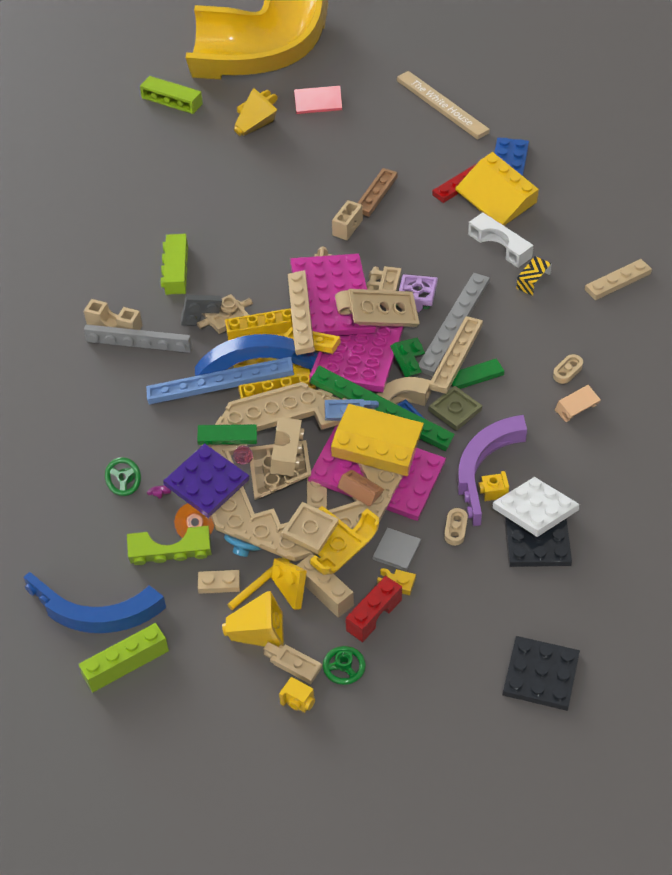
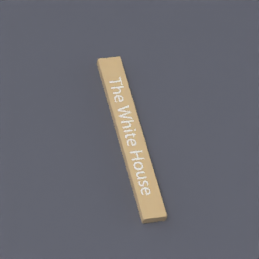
M410 71L397 76V82L477 140L489 134L490 129Z

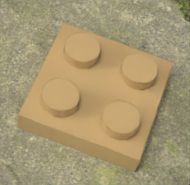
M302 502L282 531V537L319 554L337 527L339 519Z

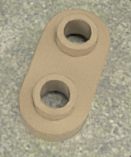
M575 354L568 355L554 368V380L561 384L571 381L582 370L583 359Z
M454 508L447 515L444 538L450 545H460L465 539L468 515L463 509Z

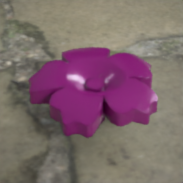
M163 485L155 486L147 491V495L153 494V496L161 499L163 494H171L172 491Z

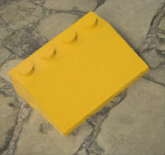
M494 152L481 159L455 188L458 193L482 213L492 217L504 226L537 203L539 191L536 186Z
M348 404L337 427L331 445V454L333 457L408 476L424 423Z

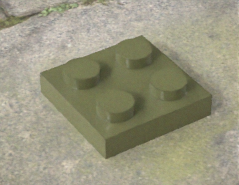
M453 386L448 390L447 394H443L429 405V411L457 431L482 411V405L456 386Z

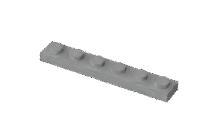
M87 324L84 327L87 342L188 353L192 349L190 335Z

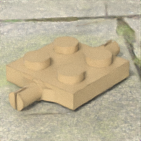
M250 298L242 302L236 300L238 308L233 313H225L221 309L219 314L202 313L206 319L197 322V326L201 329L210 325L218 334L226 331L224 319L249 315L244 308L252 305V300Z

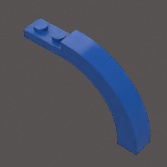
M272 334L246 335L226 341L205 354L195 366V376L223 371L239 362L255 358L282 359L291 357L294 364L312 370L318 353L310 352L296 355L294 340L285 336Z
M31 572L24 576L25 589L32 596L35 594L39 597V601L45 606L48 616L57 623L77 631L111 633L127 630L149 621L166 608L164 596L150 585L136 596L121 603L103 607H89L77 605L63 599Z

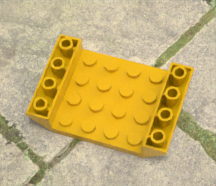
M291 308L224 319L228 341L254 334L285 336L290 327H293ZM255 358L233 365V367L238 368L277 359ZM293 363L294 375L239 385L238 391L240 399L300 382L308 384V387L316 389V386L310 383V370Z

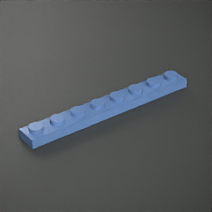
M287 357L146 386L147 401L149 404L238 387L243 384L294 375L292 358Z

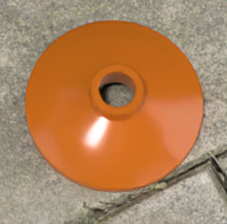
M189 503L183 505L176 513L174 520L175 529L182 538L190 527L209 526L210 534L214 529L211 516L207 518ZM197 518L199 524L193 526L191 523L192 519Z

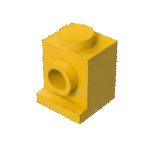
M501 471V474L481 476V482H478V490L480 494H483L484 501L497 500L509 493V484L505 471Z
M290 677L279 693L281 705L285 706L287 703L292 709H299L304 713L307 710H311L315 703L313 688L293 677Z

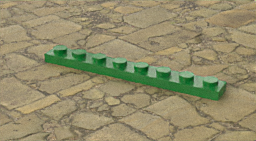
M318 366L311 377V384L341 399L374 400L379 402V407L374 408L376 411L424 423L420 439L445 452L455 435L321 366Z

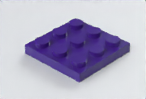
M204 443L165 478L163 483L164 486L209 518L249 481V475Z

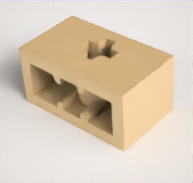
M347 200L332 219V235L348 240L363 221V205Z

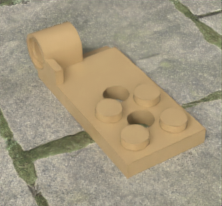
M348 289L335 294L338 313L340 315L352 313L354 323L359 325L417 327L420 324L413 292ZM380 305L386 308V311H383L380 308ZM396 305L402 309V312L396 309Z

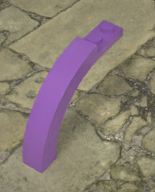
M524 415L505 418L487 426L473 437L462 454L458 473V494L464 495L465 503L468 502L467 515L468 519L471 518L473 526H480L482 518L475 483L476 471L483 460L495 450L513 443L526 442L527 427Z

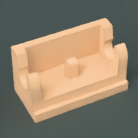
M586 385L559 400L555 411L565 422H568L578 413L589 407H595L596 404L600 403L601 399L589 385Z

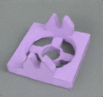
M403 274L399 291L413 292L417 312H420L423 309V305H433L438 278ZM423 292L429 293V295L424 298L419 297V294H422Z

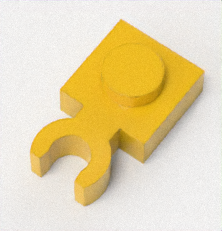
M381 568L380 575H386L401 585L402 594H411L416 574L397 569L395 574H393L388 569ZM378 577V578H377V584H378L383 578Z

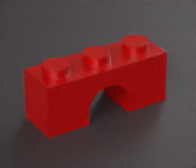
M385 575L346 617V631L363 643L376 629V622L381 613L385 611L390 614L402 601V586Z

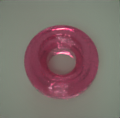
M238 446L233 452V459L238 464H248L253 459V452L248 446Z

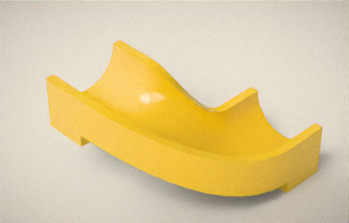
M264 0L262 9L257 12L229 7L195 5V46L193 53L186 52L185 57L192 78L221 80L222 75L265 73L287 67L299 61L314 48L322 33V29H325L328 0Z

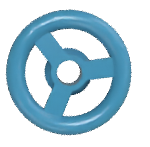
M227 534L224 535V539L234 545L232 552L236 555L247 557L250 550L258 551L262 549Z

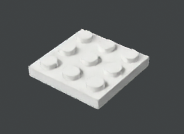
M533 477L494 501L493 509L538 537L579 511V504L536 477Z

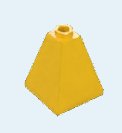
M253 88L235 123L234 131L239 136H245L273 122L277 108Z
M271 591L265 592L227 616L226 623L222 625L224 636H228L231 641L264 647L268 642L277 647L280 645L284 646L283 612Z

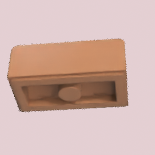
M354 470L343 474L338 484L339 489L367 506L373 505L384 491L382 487Z

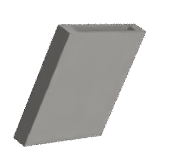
M387 527L373 555V560L407 571L421 543V539Z

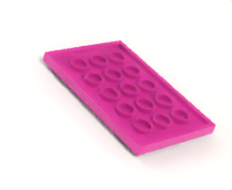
M359 254L290 258L292 273L305 270L307 275L312 330L314 332L335 336L375 333V326L354 323L352 313L340 315L337 310L335 294L348 289L367 290Z
M375 326V333L339 335L341 343L333 354L319 351L310 373V380L318 366H321L369 391L383 393L395 358L390 346L395 342H400L404 327Z
M336 425L312 468L308 481L319 483L325 488L352 497L338 488L341 476L350 470H354L362 476L363 474L358 463L332 456L331 445L338 427ZM416 448L409 474L402 477L386 510L418 521L442 471L446 458Z

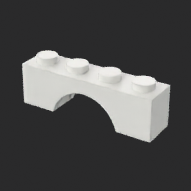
M481 213L469 222L468 235L480 243L495 241L504 245L506 248V260L519 268L532 258L533 245L495 221L492 217Z

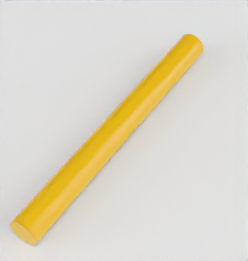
M282 557V559H284V560H286V561H288V562L291 561V560H289V559H286V558ZM273 566L227 604L228 607L234 610L267 582L272 576Z

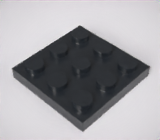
M505 516L509 567L572 565L567 518L537 537Z
M516 636L502 695L568 711L580 650Z

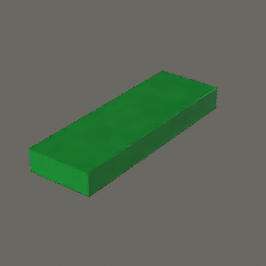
M497 358L458 371L451 387L456 386L462 389L503 376L504 369Z
M257 424L198 425L197 443L198 445H203L204 443L206 445L257 444Z

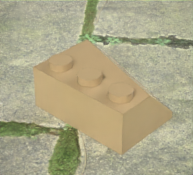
M306 440L299 441L302 442L301 454H297V457H300L299 469L295 468L294 476L270 473L273 446L276 444L248 447L255 500L311 476Z

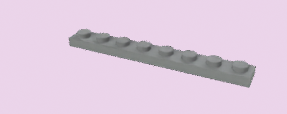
M473 272L419 362L422 373L434 376L466 316H470L489 284L490 277Z

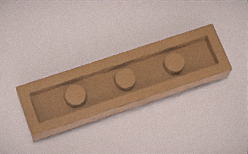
M382 168L358 202V204L363 205L364 216L370 217L397 179L398 172Z

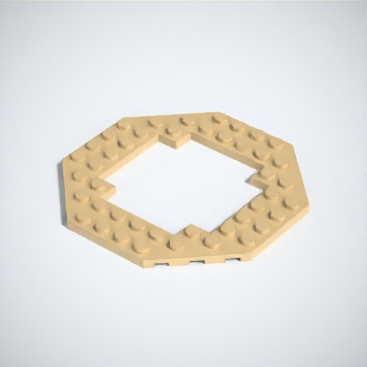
M300 382L229 402L222 417H219L215 425L257 424V431L277 426L278 417L299 420L315 415L322 430L339 425L340 421H325V400L347 399L336 398L332 393L321 389L309 388L308 384ZM247 444L208 445L231 463H233L231 455L248 451ZM358 463L363 476L384 489L383 493L371 506H367L353 497L355 502L328 511L351 529L358 524L362 512L367 508L379 517L380 522L404 475ZM243 486L211 515L217 531L296 562L305 559L311 554L318 555L282 537V531L288 522L280 524L274 508L254 514Z

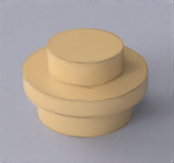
M228 296L222 299L220 309L223 312L233 313L237 310L238 303L233 297Z

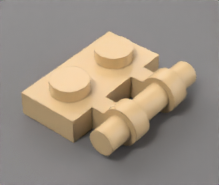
M384 266V270L379 271L378 267H373L369 273L370 280L366 285L367 290L397 291L401 277V268Z

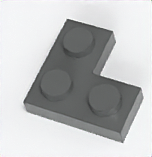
M186 295L181 325L197 326L202 313L219 314L222 297L214 295Z

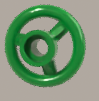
M119 457L107 465L105 482L114 494L128 496L133 494L140 486L141 472L134 461L129 458ZM119 463H125L131 468L127 467L117 470L114 466ZM111 474L117 477L120 482V489L113 485ZM135 479L133 486L127 490V483Z
M339 646L330 650L323 660V671L326 677L340 685H348L358 681L363 676L366 668L364 656L360 651L350 646ZM353 655L359 661L357 673L352 669ZM335 656V662L330 663L332 657ZM340 670L346 672L349 678L336 677L331 671Z

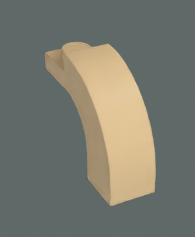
M418 377L399 378L387 383L384 392H378L377 395L395 404L406 399L408 402L425 406L431 394L429 389L431 380Z

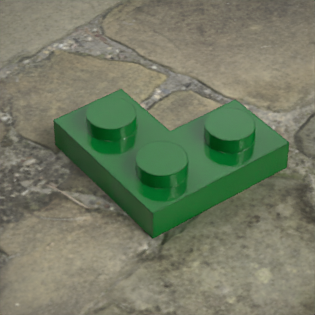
M418 337L395 342L390 346L405 377H414L422 373L419 363L415 359L425 354Z

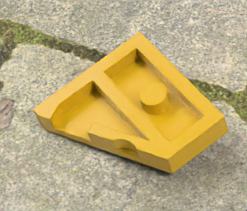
M274 558L272 580L294 610L301 609L307 570L282 558Z

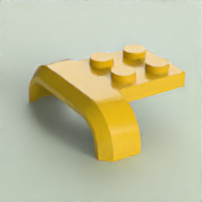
M321 506L320 508H318L319 510L337 518L325 507ZM367 508L362 512L358 524L353 529L339 519L337 527L318 554L321 558L314 555L310 559V565L322 575L337 572L374 537L379 527V517Z

